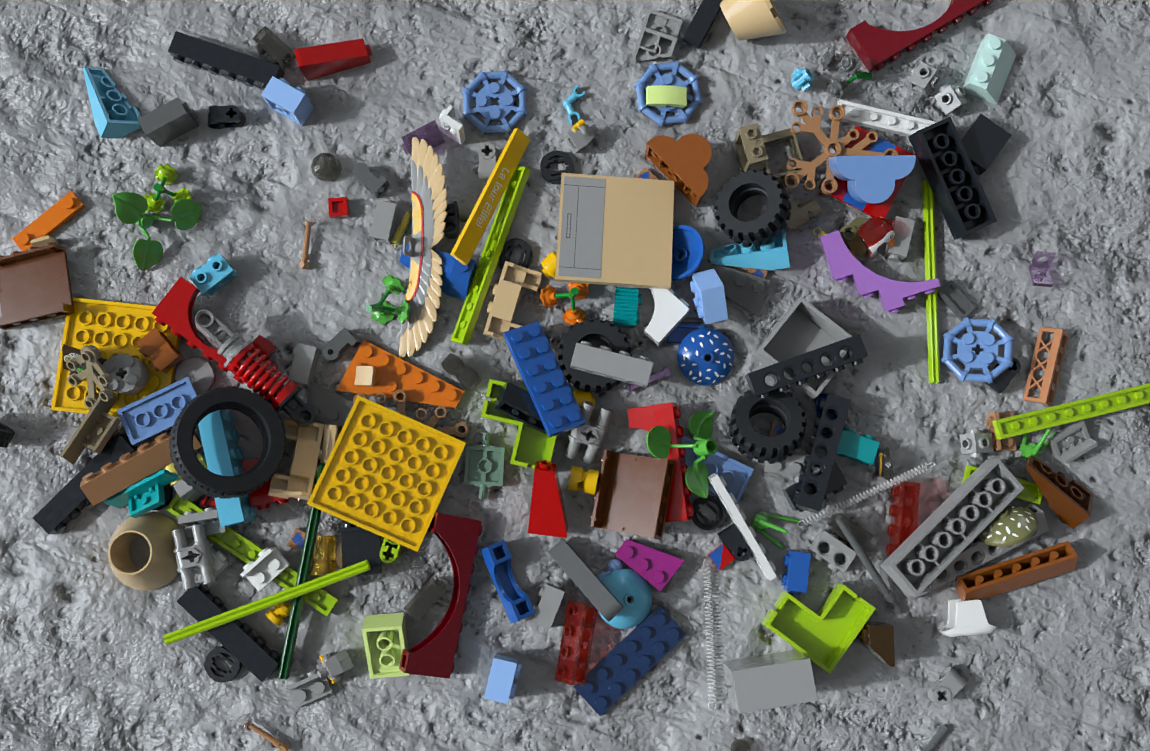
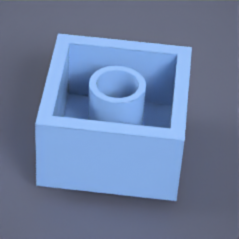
M272 76L261 94L272 110L301 126L304 125L314 108L310 102L311 99L305 95L306 92L303 89L291 87L290 83L283 78L277 79Z
M715 269L693 273V281L690 282L692 293H695V298H692L694 309H697L699 318H702L705 324L727 320L728 314L724 285Z
M496 653L493 658L484 699L508 704L509 699L514 698L517 684H514V679H518L522 666L518 664L519 658Z

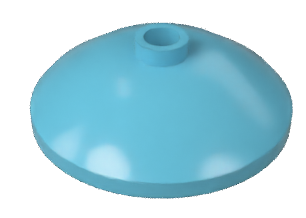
M630 569L612 571L602 579L604 585L624 607L610 622L599 612L602 619L609 625L619 629H629L639 625L649 614L652 605V592L647 580L636 571ZM628 596L631 597V602H630V603L627 602V597H628Z

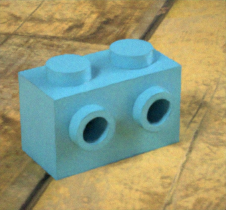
M220 253L211 256L206 264L194 269L192 275L189 276L200 292L208 298L239 275Z

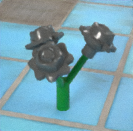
M833 49L831 53L826 51L823 54L820 63L823 65V71L833 66L835 68L839 67L838 72L844 74L845 77L853 76L841 82L837 78H831L828 86L829 94L832 97L842 99L845 94L844 88L856 79L871 80L872 73L857 71L860 68V59L854 57L853 54L843 56L841 61L836 60V50Z

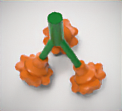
M570 282L568 284L569 293L560 294L556 292L555 287L550 285L541 289L540 299L545 307L552 308L553 305H557V300L561 297H569L571 299L570 309H567L562 316L566 324L574 325L577 322L581 323L586 318L583 310H578L575 307V300L586 298V295L590 293L589 284Z

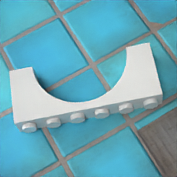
M649 288L655 307L653 317L644 330V334L657 346L667 338L685 316L689 314L690 310L688 303L682 298L678 299L675 297V293L671 288Z

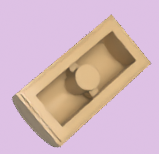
M324 425L320 463L326 464L342 430L340 426Z

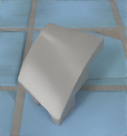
M648 8L631 62L671 57L683 20Z

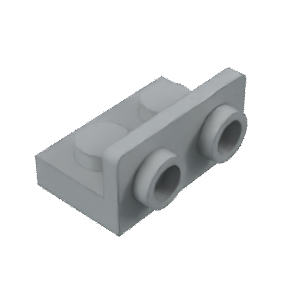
M318 668L308 672V677L302 680L299 676L288 681L290 685L285 687V691H289L295 708L334 692L327 675L322 678L319 677L317 673Z

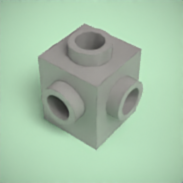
M921 61L918 67L915 66L910 73L909 87L926 96L929 90L934 88L939 81L936 66Z
M957 84L944 85L939 89V93L934 96L937 100L938 108L943 110L945 115L953 114L968 104L963 88Z
M968 430V434L960 435L962 454H970V458L983 457L982 453L993 452L992 433Z

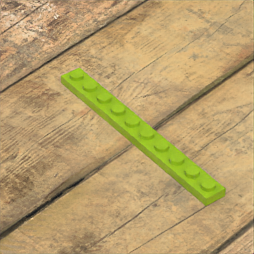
M516 167L504 191L451 341L454 343L468 346L472 337V332L491 284V279L510 231L519 201L522 198L526 182L528 181L531 170L527 167Z
M1150 383L994 420L992 423L997 440L1150 403Z
M178 493L166 509L176 517L185 515L187 511L204 512V509L194 502L180 498ZM226 527L225 533L206 536L246 563L252 560L255 562L259 558L258 554L263 550L262 547L231 527ZM289 566L273 581L285 589L296 586L298 571ZM324 588L305 594L304 602L325 616L330 615L339 601V598Z

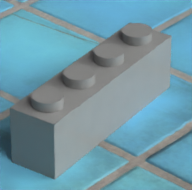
M581 341V344L576 343L570 368L647 387L653 362H650L649 358L638 356V358L630 357L631 354L624 351H619L618 354L611 352L612 349L605 346H600V349L592 347V343Z

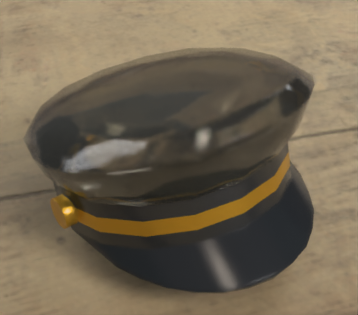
M889 447L878 448L872 481L877 477H883L891 482L890 478L893 480V465Z

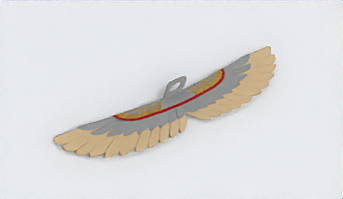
M417 137L412 138V160H410L412 178V237L404 236L403 254L410 257L408 286L405 298L410 304L408 320L401 325L400 359H403L406 355L408 357L413 356L415 350L419 351L421 349L422 342H427L428 332L430 334L433 333L434 322H437L436 308L440 309L441 304L439 297H442V290L440 286H443L440 276L443 275L441 267L443 262L440 256L431 248L437 245L445 235L443 231L446 222L444 220L447 217L445 210L448 203L446 200L447 189H444L446 176L443 175V164H439L438 154H434L433 147L431 145L428 147L424 139H421L420 143ZM407 241H409L410 245L409 251L406 248Z

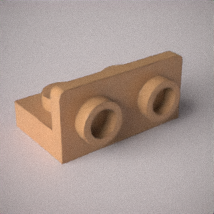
M1014 412L988 413L986 425L989 428V433H992L993 451H1016V437L997 440L992 423L994 420L1014 416Z

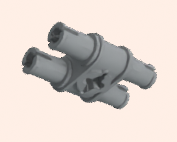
M584 401L580 411L586 423L584 426L572 429L571 433H569L570 441L565 456L575 459L580 444L584 443L588 447L583 461L588 464H594L598 450L603 447L602 443L606 432L609 431L608 423L613 410L602 406L597 422H592L589 419L594 404ZM589 430H592V433H589L588 435L585 434V432L588 433Z
M204 523L191 526L195 541L193 546L187 545L184 528L172 531L175 545L173 553H175L177 571L181 573L184 590L197 587L193 569L196 566L201 569L203 584L216 582L212 565L215 560L212 558L211 542L206 538ZM193 554H200L194 559H188Z

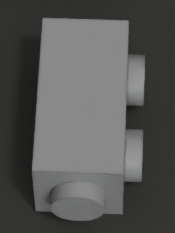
M384 199V201L378 200L377 206L374 205L372 210L373 223H370L368 227V234L372 241L391 245L399 208L394 201Z
M896 216L891 221L889 231L895 232V244L892 247L886 243L884 257H888L890 261L899 262L910 255L912 249L910 241L916 232V227H914L915 220Z
M298 343L292 352V358L294 359L292 366H289L287 371L288 380H292L303 389L305 385L310 386L321 350L317 347Z
M552 582L551 585L547 584L546 587H541L538 598L541 599L538 606L534 605L535 614L531 615L534 617L533 623L551 629L565 590H562V585Z

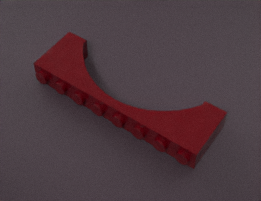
M951 0L947 11L936 21L925 27L909 31L886 30L872 26L865 20L851 28L846 35V39L869 73L874 70L880 71L887 65V62H895L902 56V53L906 51L910 53L917 48L919 43H927L933 38L934 34H942L949 28V25H957L966 15L972 16L981 6L987 7L995 0Z
M435 512L428 531L433 532L437 536L449 556L453 571L452 598L445 616L435 630L417 645L408 650L403 649L399 666L402 672L450 679V675L455 667L454 656L459 647L458 636L463 627L461 621L463 614L466 612L467 604L465 601L471 588L469 582L474 572L475 566L473 562L474 557L478 553L477 542L478 537L482 533V521Z

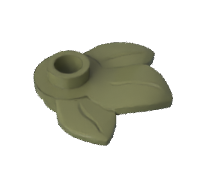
M856 218L850 225L843 226L839 231L844 243L848 244L849 249L858 255H865V245L872 243L877 238L871 230L866 228L867 218ZM845 232H849L851 237H846Z

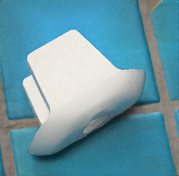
M950 599L948 601L947 624L940 628L939 632L948 637L992 633L997 629V626L990 625L987 622L981 600L961 601V599Z

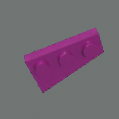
M628 539L624 541L615 553L618 558L660 592L685 562V560Z

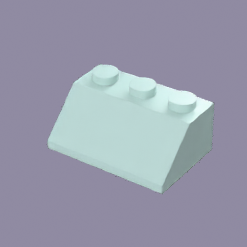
M988 33L980 42L963 85L965 93L995 105L998 103L1016 57V53L1005 39Z

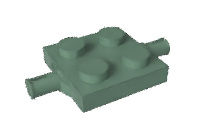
M482 433L481 445L466 446L464 485L480 487L479 499H482V497L487 499V488L492 486L503 487L505 448L490 445L491 433H487V440L486 433Z

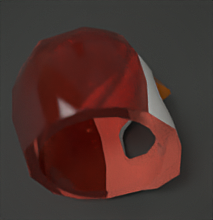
M877 216L870 218L856 230L869 249L871 258L877 255V248L884 242L894 247L895 230L893 222L886 217Z

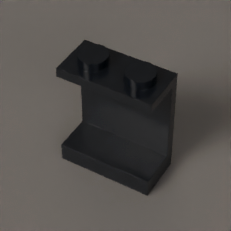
M980 114L972 122L971 127L961 139L973 168L979 176L988 169L1012 136L983 114Z
M343 524V528H337V532H341L342 568H339V570L368 560L371 569L358 575L382 573V560L379 556L381 536L361 527H355L354 524Z

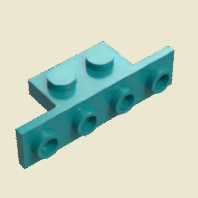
M160 470L156 474L144 478L142 481L105 499L104 503L117 508L128 504L129 517L137 518L165 504L164 486L179 479V476L168 470Z

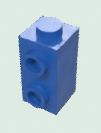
M788 550V554L784 555L783 564L786 566L785 574H782L781 585H784L783 589L788 590L790 595L800 596L801 592L807 593L811 553Z

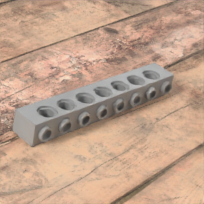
M1032 503L1024 508L1031 510L1038 520L1037 530L1031 537L1018 544L1003 547L987 545L976 537L918 597H906L910 601L918 599L941 585L955 580L956 577L970 572L976 567L988 563L990 560L1045 533L1049 528L1044 512Z

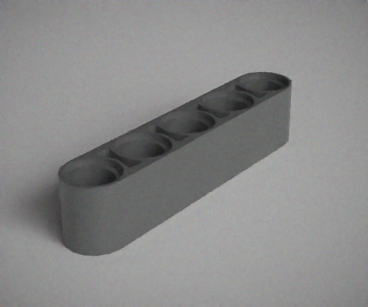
M562 538L548 551L607 621L610 622L624 608L566 540Z

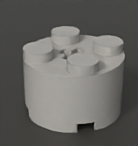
M118 354L103 363V368L112 377V382L107 385V388L114 392L125 395L138 394L144 389L150 379L148 366L136 357Z

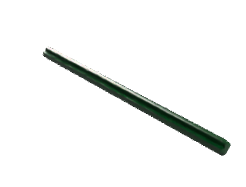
M325 464L319 465L316 483L323 471ZM312 506L296 586L308 582L321 516V510ZM305 594L293 598L278 672L279 679L287 680L290 675Z

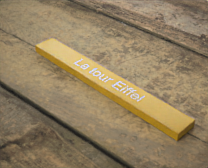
M519 128L513 130L450 254L463 265H468L531 140Z

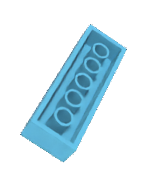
M230 409L212 412L198 424L208 470L222 476H236L244 473L242 466L244 455L242 449L238 446L239 433L234 428L235 415ZM248 494L231 499L214 498L221 527H233L255 521L256 509L251 507Z

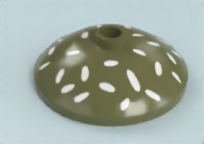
M1008 505L977 537L983 543L991 546L1015 545L1025 541L1035 533L1038 527V520L1031 510L1021 506Z

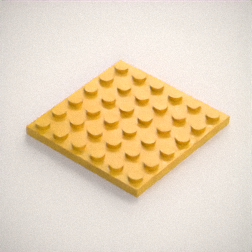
M73 297L75 313L66 315L51 410L87 414L90 411L84 404V400L88 396L87 378L83 379L75 387L71 386L67 380L70 376V371L63 369V344L80 350L86 345H94L98 348L101 357L109 360L115 355L127 354L140 359L148 366L150 379L140 393L125 395L112 391L113 395L118 399L108 414L120 418L117 410L173 384L176 365L167 373L157 372L150 365L152 362L150 358H146L138 350L140 346L137 342L153 328L160 329L177 350L179 349L180 338L171 332L172 328L167 324L162 326L155 321L156 316L152 312L157 306ZM96 385V392L99 393L100 389Z
M358 395L307 505L418 552L466 442Z

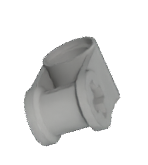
M486 142L479 147L478 176L479 180H488L497 163V153L494 145ZM487 150H490L489 156L485 155Z
M948 667L928 689V698L933 703L947 705L965 686L966 681L954 669ZM938 691L940 692V696H942L940 699L938 698V697H939V695L937 694Z

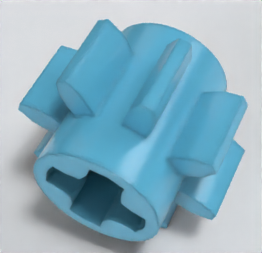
M798 68L792 73L794 78H792L791 83L796 90L800 91L802 89L807 91L814 86L812 81L815 78L808 68L804 70L803 68Z

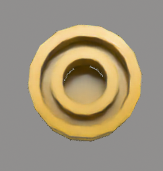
M286 601L277 604L273 609L267 611L266 616L274 624L281 626L285 622L286 616L290 615L291 605Z

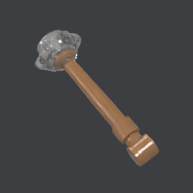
M304 214V217L300 218V221L306 226L303 253H301L302 261L299 262V268L306 270L310 266L307 261L309 260L311 226L319 221L312 214Z
M243 713L236 723L239 725L238 730L249 727L271 742L275 747H279L280 751H288L290 748L288 742L283 743L279 738H275L254 725L251 713L247 715Z

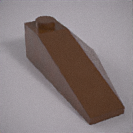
M1032 455L1028 457L1026 469L1062 523L1067 524L1073 529L1091 516L1094 495L1074 479L1072 481L1067 480L1062 472H1053L1048 464Z

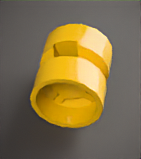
M572 466L568 490L575 492L583 490L586 494L595 495L599 470L588 469L584 471L583 467Z

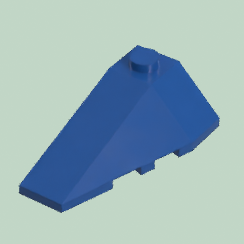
M406 244L407 251H409L410 247L408 244ZM402 251L399 262L410 268V257L404 255ZM435 251L443 262V265H441L443 275H440L443 281V286H440L442 292L448 296L465 301L477 267L475 260L470 259L468 265H463L449 253Z

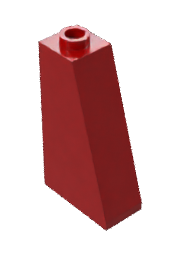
M363 38L294 49L298 66L307 81L371 63L370 56L373 55L370 45H366Z
M546 460L536 461L528 533L567 538L568 521L556 464Z

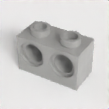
M820 530L808 548L812 552L811 556L819 562L825 561L828 563L827 567L835 573H838V571L845 573L857 555L855 551L824 530ZM822 542L827 544V550L824 553L819 550V545ZM839 553L843 555V562L841 564H837L835 560L836 555Z

